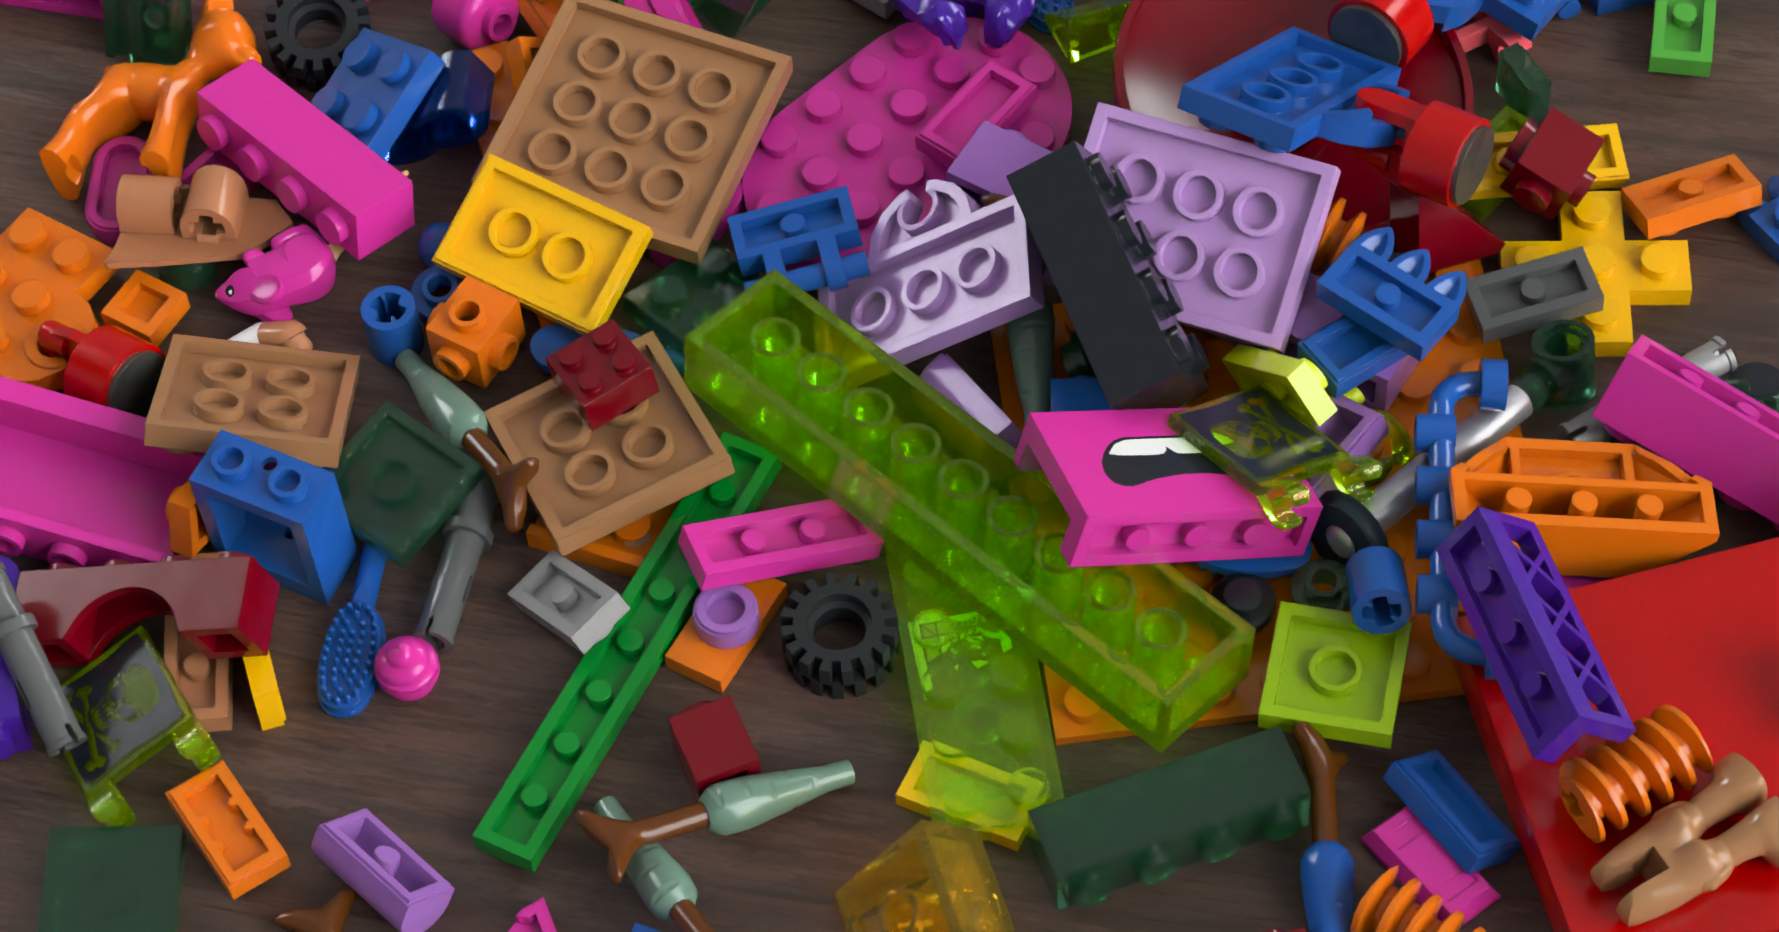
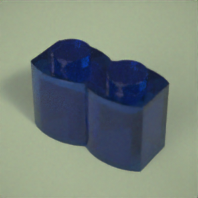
M451 50L437 55L446 64L384 159L389 164L405 165L419 162L433 155L438 148L464 146L477 141L487 133L495 73L471 50Z

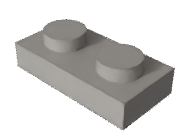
M553 549L507 593L523 613L583 654L595 643L604 639L611 632L614 624L630 610V607L617 591L564 556L562 557L561 554Z

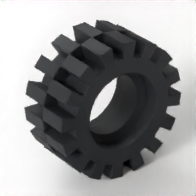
M276 0L278 7L269 4L265 12L268 22H263L267 47L276 71L282 78L287 75L289 83L298 89L303 80H305L308 92H318L319 82L329 81L342 61L346 47L358 37L363 27L373 30L365 0ZM316 20H332L337 22L342 28L340 39L331 46L322 49L303 47L297 41V36L301 28Z
M836 572L824 573L826 585L819 587L813 577L804 582L805 596L794 590L788 597L789 608L783 606L780 615V633L785 665L788 672L793 670L794 680L801 687L810 680L811 693L822 697L826 686L832 687L833 699H844V688L853 687L855 696L858 697L867 694V680H870L878 688L885 682L884 670L892 673L897 665L896 654H900V640L896 608L892 607V598L885 590L879 594L878 583L870 578L867 579L863 587H860L859 576L856 573L847 572L845 583H837ZM837 621L856 623L862 626L865 631V636L860 643L842 650H833L820 646L815 640V635L823 626Z

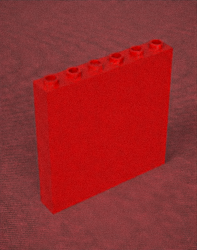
M1779 537L1568 590L1632 722L1642 717L1650 719L1653 710L1665 704L1677 707L1689 716L1700 731L1711 754L1713 766L1731 752L1741 754L1759 770L1766 781L1768 790L1767 800L1773 796L1779 798ZM1467 615L1458 617V626L1461 631L1467 636L1477 639ZM1451 657L1517 837L1522 844L1524 856L1553 932H1779V870L1766 862L1762 856L1747 860L1734 867L1729 878L1715 891L1704 892L1656 919L1631 927L1625 925L1617 914L1616 908L1628 893L1646 882L1642 875H1639L1614 890L1602 892L1594 884L1590 870L1614 847L1648 823L1655 811L1674 802H1688L1712 782L1711 773L1702 772L1695 765L1692 766L1697 783L1696 787L1689 791L1680 788L1671 778L1674 799L1667 804H1662L1650 792H1647L1651 803V813L1645 817L1638 816L1627 804L1624 805L1629 821L1628 827L1623 830L1615 829L1605 818H1602L1601 820L1606 832L1605 840L1595 844L1582 832L1563 804L1558 785L1559 770L1562 762L1574 756L1582 758L1586 748L1597 743L1605 745L1607 739L1583 734L1554 763L1533 759L1498 681L1484 680L1483 666L1462 663ZM1588 700L1592 709L1599 711L1598 708L1590 700ZM1733 815L1707 829L1700 839L1707 840L1718 837L1747 815Z

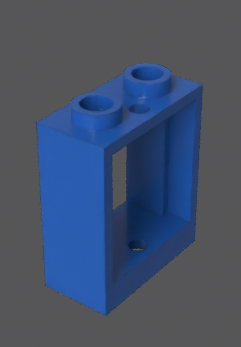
M221 429L188 479L214 552L231 551L251 555L280 583L281 587L329 605L359 556L335 474ZM274 462L277 464L273 470L263 469L267 463Z

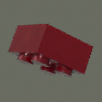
M614 319L607 321L545 358L554 383L592 431L660 391L652 366Z

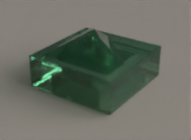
M1515 43L1499 52L1495 90L1523 124L1528 117L1540 124L1548 113L1552 81L1523 46Z

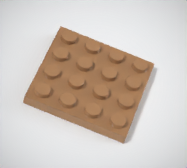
M564 0L472 178V184L488 154L491 153L649 226L654 235L647 246L648 249L700 265L793 72L792 57L609 0Z

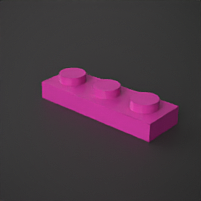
M854 494L682 525L678 543L700 590L705 591L879 558L884 541L861 495Z

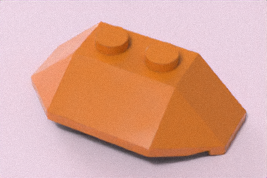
M1504 437L1475 454L1467 462H1460L1453 466L1448 475L1454 529L1478 506L1535 522L1560 575L1617 578L1673 563L1716 543L1720 535L1712 482L1698 475L1691 477L1672 462L1635 444ZM1512 541V543H1513L1518 549H1520L1518 543Z

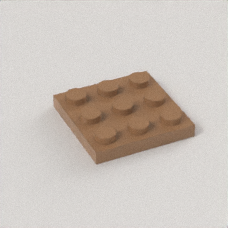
M653 331L631 342L652 366L660 391L593 431L559 390L553 379L484 411L491 433L504 456L512 465L529 457H535L539 460L538 472L527 485V496L562 557L735 473L730 455Z
M173 334L145 422L144 446L163 448L169 453L179 455L194 452L206 453L222 429L314 466L338 468L359 377L360 355Z

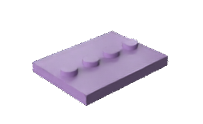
M1098 102L1084 148L1092 154L1100 152L1108 166L1116 164L1125 177L1132 198L1124 203L1134 223L1142 220L1154 240L1158 254L1150 259L1160 279L1166 276L1170 279L1181 299L1184 311L1176 314L1179 323L1285 353L1341 170L1334 165L1290 153L1268 152L1253 143ZM1046 266L1043 283L1049 287L1056 288Z

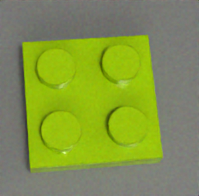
M1280 601L1258 713V727L1293 733L1292 726L1298 722H1307L1323 738L1391 749L1412 622L1407 621L1404 626L1394 632L1371 634L1355 625L1351 612Z

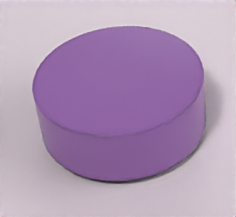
M741 584L702 591L697 596L693 605L696 632L706 644L719 649L740 647L749 642L759 628L760 617L756 597L747 587Z

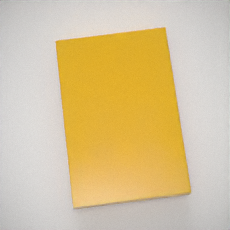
M489 153L431 261L436 267L462 279L468 275L519 299L521 307L581 335H585L608 321L654 232L643 223Z

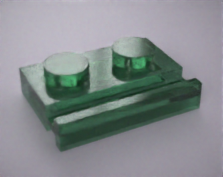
M102 0L107 57L115 58L118 54L129 56L131 63L145 62L162 65H176L186 58L193 34L191 0Z

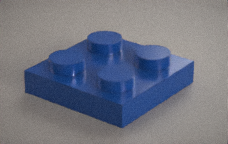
M363 27L358 37L346 47L342 61L325 87L313 97L311 104L384 159L446 63L429 49Z

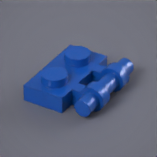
M847 185L727 217L742 277L764 271L767 272V277L744 283L750 307L771 301L775 302V306L794 302L793 295L829 286L830 292L848 288L847 281L871 275L865 251L840 257L839 251L863 245ZM821 256L822 262L790 271L785 270L786 265Z

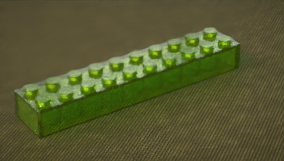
M773 269L685 336L684 382L689 390L1159 753L1164 751L1248 676L1256 628L1169 563L1069 568L1060 551V547L1071 519L1044 471H1020L1013 460L1016 453L1014 447L777 270Z

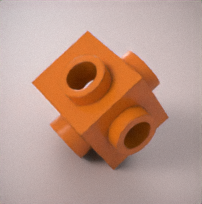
M468 275L446 302L439 303L433 309L425 328L433 364L437 369L450 379L456 381L465 379L483 389H486L499 370L505 371L510 367L518 353L519 344L526 337L519 299Z

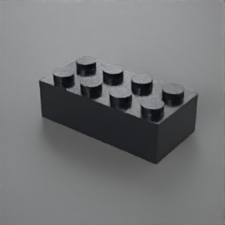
M1073 141L1007 175V180L1109 406L1115 410L1173 408L1209 390V386L1202 371L1210 368L1207 356L1197 337L1193 333L1186 336L1176 316V314L1184 311L1181 299L1167 276L1160 279L1150 259L1158 254L1156 245L1143 221L1139 220L1134 223L1124 202L1131 199L1132 194L1116 164L1108 166L1100 152L1092 154L1076 141Z

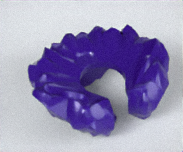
M1038 0L892 1L895 9L903 13L905 18L917 22L932 35L939 37L944 46H952L955 50H959L969 28L966 17L978 16L981 12H984L985 43L991 47L999 48L1004 43L1012 40L1016 32L1031 17Z

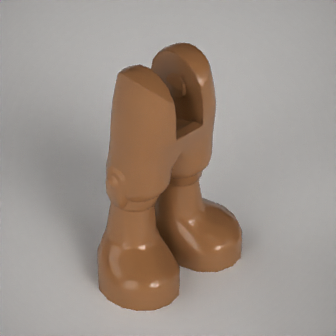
M1731 752L1720 759L1713 766L1714 771L1711 772L1712 782L1688 802H1674L1655 811L1648 823L1614 847L1590 870L1594 884L1602 892L1614 890L1639 875L1644 877L1646 882L1628 893L1616 908L1620 919L1628 927L1656 919L1704 892L1715 891L1729 878L1734 867L1747 860L1762 856L1766 862L1779 870V798L1773 796L1767 800L1768 790L1766 781L1759 770L1741 754ZM1733 815H1747L1718 837L1707 840L1700 839L1707 829Z

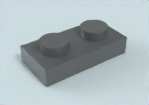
M1583 247L1468 278L1464 299L1482 344L1602 311L1604 305L1603 292Z

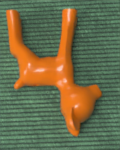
M233 0L203 1L201 18L193 31L188 54L180 63L176 65H162L145 62H124L105 68L103 76L91 93L73 106L57 133L38 152L43 167L62 198L69 201L78 199L90 160L104 143L113 138L130 134L144 122L153 123L147 142L139 156L141 165L149 169L153 175L178 176L183 181L187 144L198 118L196 92L207 86L209 82L217 80L252 58L262 65V58L258 54L255 35L246 19L234 11Z

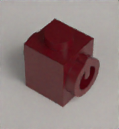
M1554 107L1550 109L1540 124L1528 117L1498 164L1509 172L1499 188L1512 195L1516 203L1525 210L1540 213L1552 221L1566 202L1577 207L1591 187L1596 176L1587 169L1605 140Z

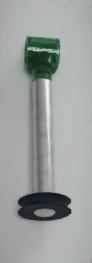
M1562 319L1547 322L1538 327L1532 334L1531 354L1518 365V377L1508 384L1505 411L1478 410L1477 408L1456 425L1455 465L1460 462H1467L1481 450L1499 441L1541 406L1569 409L1589 402L1597 391L1596 344L1592 329L1584 323ZM1429 453L1419 454L1360 502L1351 495L1338 490L1325 491L1319 500L1323 505V509L1310 539L1318 554L1333 570L1346 578V563L1357 551L1370 546L1389 548L1384 532L1417 506L1414 505L1416 466H1429Z

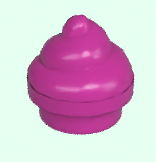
M411 635L398 636L387 641L378 650L374 663V673L378 685L384 692L398 700L414 701L426 696L432 690L440 674V662L433 646L423 638Z

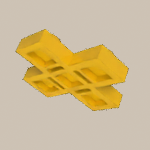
M1587 191L1577 207L1566 202L1557 213L1559 241H1503L1506 244L1498 253L1500 270L1583 247L1603 292L1604 305L1602 311L1565 321L1568 357H1626L1633 347L1630 305H1690L1692 282L1688 241L1625 240L1621 191Z

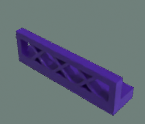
M1478 506L1436 548V551L1533 759L1554 763L1583 734L1623 743L1636 729L1535 522ZM1512 541L1517 542L1518 545H1519V547H1520V549H1518V548L1512 543ZM1588 700H1590L1598 708L1599 711L1593 710Z

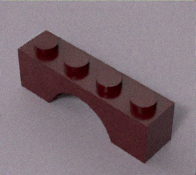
M224 552L219 555V558L193 560L173 555L162 558L161 562L133 563L127 560L114 559L106 561L104 566L77 567L64 563L51 564L47 570L20 571L16 594L25 613L32 612L39 624L34 631L52 668L95 666L106 646L123 629L139 620L157 615L175 616L178 631L209 659L267 656L280 583L251 555L241 552Z

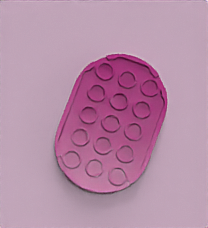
M966 17L969 28L964 36L961 48L955 50L952 46H944L939 37L932 35L917 22L903 23L868 44L768 122L742 177L745 211L760 209L847 185L863 245L839 251L840 257L865 251L867 258L871 235L881 214L903 191L908 189L922 202L923 211L918 219V223L929 214L932 208V197L925 191L926 182L932 179L947 181L946 171L949 168L917 150L915 135L988 59L993 60L1037 86V100L1010 129L1020 132L1030 142L1052 152L1069 144L1071 140L1073 115L1069 84L1062 69L1051 54L1038 42L1020 31H1017L1012 40L1004 43L1001 47H991L984 40L985 19ZM821 256L786 265L785 269L790 271L822 262Z

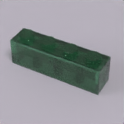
M1279 725L1028 810L1029 845L1057 910L1074 904L1090 906L1107 898L1112 891L1139 882L1145 885L1158 883L1172 875L1176 869L1200 861L1206 863L1222 861L1233 855L1238 848L1264 839L1279 841L1290 837L1302 826L1309 824L1311 790Z

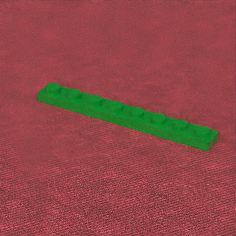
M724 431L719 439L731 457L735 473L681 499L621 595L622 599L630 607V610L614 624L613 629L604 639L595 643L583 656L474 831L472 838L476 849L534 874L663 663L665 654L693 614L694 602L702 591L678 543L682 525L754 513L782 468L780 453Z

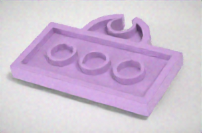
M939 179L927 180L925 191L932 197V208L929 214L919 223L918 219L923 211L921 200L908 189L899 194L881 214L871 235L869 255L867 257L871 275L847 281L848 288L830 292L829 286L818 289L821 383L835 393H838L1044 308L1041 253L1014 194L981 208L974 199L955 183Z

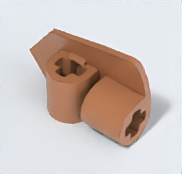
M207 165L197 169L192 177L191 184H183L178 176L123 174L120 178L116 195V215L120 235L114 248L103 262L106 269L243 260L242 255L246 251L267 248L275 236L295 226L276 199L249 198L244 179L236 171L224 166Z

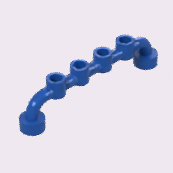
M1481 358L1478 371L1456 373L1442 380L1431 394L1428 414L1416 413L1414 453H1429V466H1416L1414 505L1429 506V520L1417 519L1415 559L1430 560V574H1417L1415 613L1431 616V626L1435 641L1446 654L1462 663L1483 666V679L1497 680L1478 639L1467 636L1458 626L1459 598L1436 551V548L1455 530L1448 479L1450 469L1455 466V404L1458 400L1465 397H1477L1478 410L1505 411L1509 376L1508 360Z

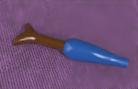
M1298 722L1292 726V731L1299 746L1303 768L1309 783L1312 844L1305 850L1299 863L1302 899L1309 932H1350L1354 912L1355 868L1350 852L1339 843L1335 784L1337 773L1349 762L1350 757L1345 751H1331L1322 735L1309 723Z

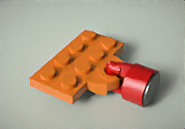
M27 207L0 235V376L51 391L63 389L65 395L147 418L166 359L164 352L159 347L118 326H99L88 303L119 270L106 269L103 261L108 257L113 248Z

